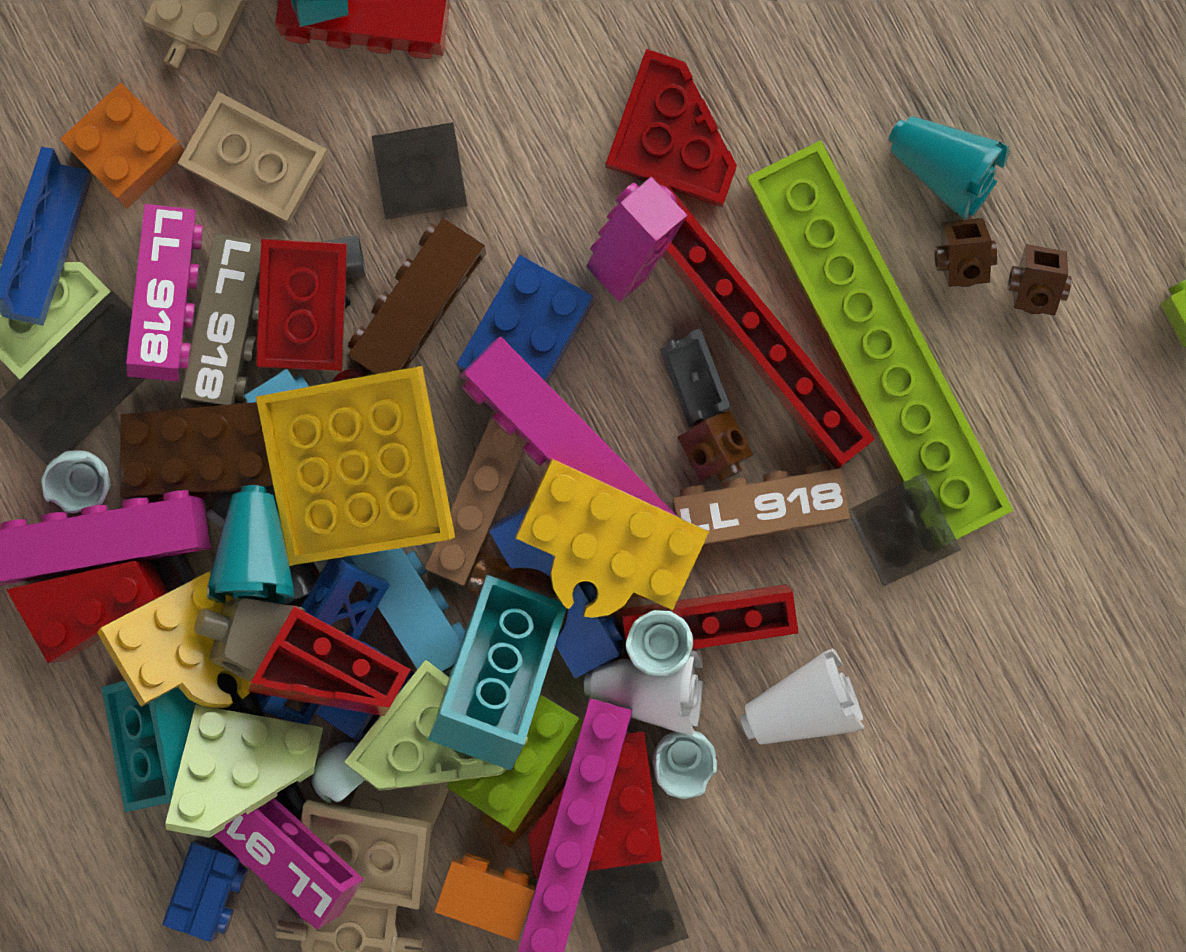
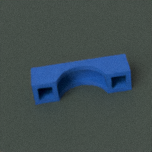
M530 504L495 522L489 532L511 569L533 568L550 576L553 555L515 538ZM588 581L580 582L574 587L572 593L574 603L568 609L567 620L561 627L555 644L574 678L619 656L623 646L621 640L624 639V633L614 616L610 618L607 615L594 618L583 616L584 607L596 597V587Z

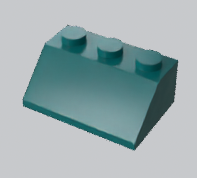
M126 681L101 687L124 812L171 803L195 705L198 704L189 700L179 687L142 707L139 705Z

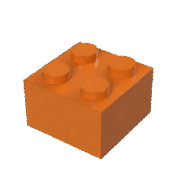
M122 82L60 138L65 146L126 209L179 161L185 150L180 142Z
M466 852L463 858L456 856L451 862L434 912L518 941L537 884L529 882L531 874L509 866L506 867L503 873L489 868L491 860Z

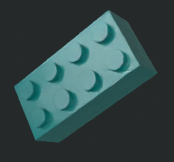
M490 575L486 576L468 621L428 738L429 741L505 769H512L524 746L566 612V607L560 601Z

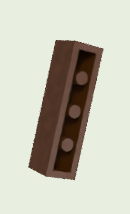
M442 218L437 226L431 224L425 230L419 241V245L422 248L414 260L407 258L403 262L395 276V279L399 282L390 295L384 292L378 298L371 311L375 315L366 329L362 326L359 327L348 343L347 347L351 349L348 354L350 360L371 375L407 369L486 255L484 244L445 218Z

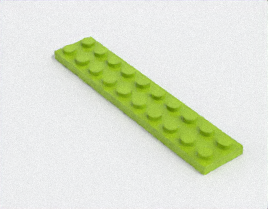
M820 140L747 176L746 182L936 550L1014 511L822 141Z

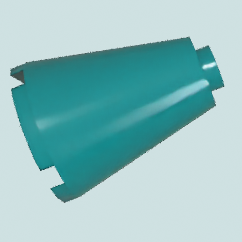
M914 116L909 117L906 121L900 119L892 129L888 139L892 143L891 153L963 219H968V214L973 216L986 201L997 183V180L994 179L997 170L996 166L1004 169L1010 154V146L1000 141Z
M242 486L241 492L235 493L231 497L207 585L206 597L211 601L225 604L226 596H233V599L246 598L284 604L285 598L290 601L294 600V586L276 498L274 495L267 493V488L264 486Z

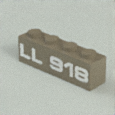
M214 233L189 354L188 369H186L181 398L188 403L203 406L239 404V402L244 403L246 401L244 396L248 394L249 378L244 377L247 361L253 362L257 350V337L253 336L255 321L258 320L261 241Z

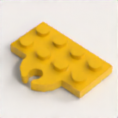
M551 458L515 538L553 555L550 568L552 588L566 608L570 609L574 603L572 593L578 583L588 581L595 585L596 597L584 607L583 611L584 617L594 618L610 615L622 608L633 593L673 610L709 531Z
M211 571L101 627L97 632L141 707L177 687L189 700L203 707L219 709L229 707L233 703L230 694L223 692L217 684L218 675L223 673L230 674L236 679L237 693L242 699L249 694V681L210 660L214 639L194 632L196 619L203 608L222 614L225 605L224 603L211 601L206 597ZM226 596V602L234 600L233 596Z

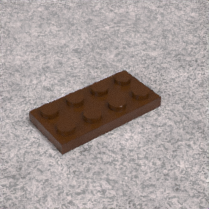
M257 402L121 414V498L163 497L164 493L188 490L189 495L241 491V487L247 485L264 486L267 489L274 488Z

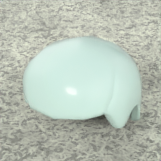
M66 451L49 463L41 479L45 500L57 504L66 513H78L84 507L101 505L111 487L106 465L98 457L87 451Z
M653 610L639 617L632 624L625 643L626 651L633 665L650 676L665 677L678 672L685 666L691 655L693 635L685 620L671 611Z
M694 731L693 735L678 732L665 735L659 741L652 756L654 776L657 783L668 795L684 800L702 795L706 791L709 780L717 771L714 746L702 733Z
M342 742L325 750L317 760L315 772L312 774V786L315 792L327 803L331 802L329 798L335 802L343 800L365 780L344 763L358 743Z

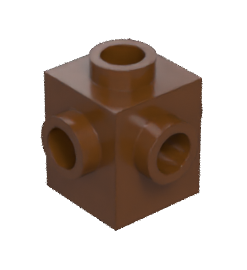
M983 218L941 222V246H935L934 248L936 270L943 271L948 287H970L975 284L990 283L991 266L997 265V247L995 241L991 240Z
M1025 244L1019 267L1012 266L1008 279L1007 290L1014 292L1015 309L1024 310L1030 314L1056 315L1060 300L1067 301L1071 289L1072 277L1068 276L1067 251Z
M730 410L704 420L677 437L700 482L717 476L719 482L726 480L742 471L739 463L753 456L746 437Z

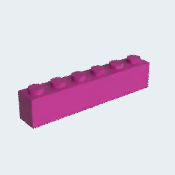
M502 337L495 339L460 374L466 382L462 386L463 390L477 404L480 405L485 401L496 412L492 417L496 424L508 435L515 431L527 443L522 448L524 452L539 466L544 462L548 465L552 458L677 516Z
M188 490L164 493V501L148 503V498L122 501L123 508L109 511L107 505L84 507L81 509V516L67 518L66 512H57L41 515V523L27 525L26 519L1 522L0 586L94 570L131 561L151 560L209 550L211 546L204 499L189 496Z
M591 698L589 700L518 952L565 951L632 714L630 709Z

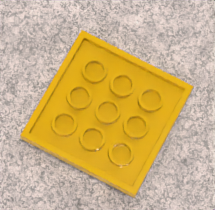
M423 366L256 396L289 566L455 538Z

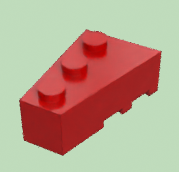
M151 560L131 561L6 589L47 663L62 662L70 659L101 640L97 634L101 627L168 593Z
M294 606L251 680L248 692L385 716L411 669Z

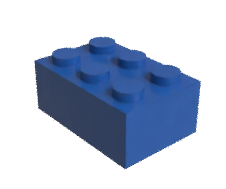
M519 255L457 362L459 371L463 372L495 339L502 337L548 384L593 306V295Z

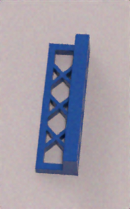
M41 146L0 267L1 315L4 318L44 326L92 180L89 170L61 165L53 148Z
M350 556L329 559L301 608H304L306 613L330 626L333 622L348 617L350 627L346 634L358 640L390 584L386 579L358 568ZM357 581L373 587L365 600L350 604L348 595ZM253 693L263 712L308 725L319 704L305 702L301 710L297 711L284 706L287 701L286 698Z

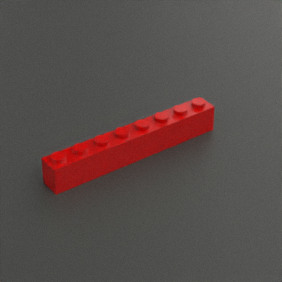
M662 177L658 178L656 182L667 187L673 193L678 206L687 214V217L662 257L835 469L841 468L869 446L875 438Z

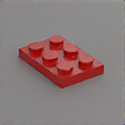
M261 239L256 367L342 371L348 243Z

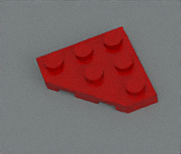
M646 49L605 163V168L643 181H647L650 177L656 181L662 177L673 191L723 208L737 164L731 152L728 151L718 131L719 128L692 79L693 76L686 62Z
M644 731L627 733L625 735L587 871L662 861ZM564 788L528 835L534 879L540 876Z

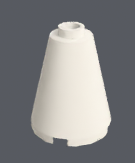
M833 648L824 651L745 705L746 714L741 715L740 719L749 740L756 738L758 743L762 745L852 733L864 729V725L861 723V720H863L862 712L849 677H845L843 673L838 672L837 667L843 665Z
M693 649L685 666L678 672L665 677L645 674L635 667L631 659L628 658L608 661L594 668L593 672L589 671L586 673L584 681L585 697H591V699L632 710L630 718L681 734L693 735L694 729L692 726H698L703 693V681H699L698 675H695V668L703 669L701 651Z

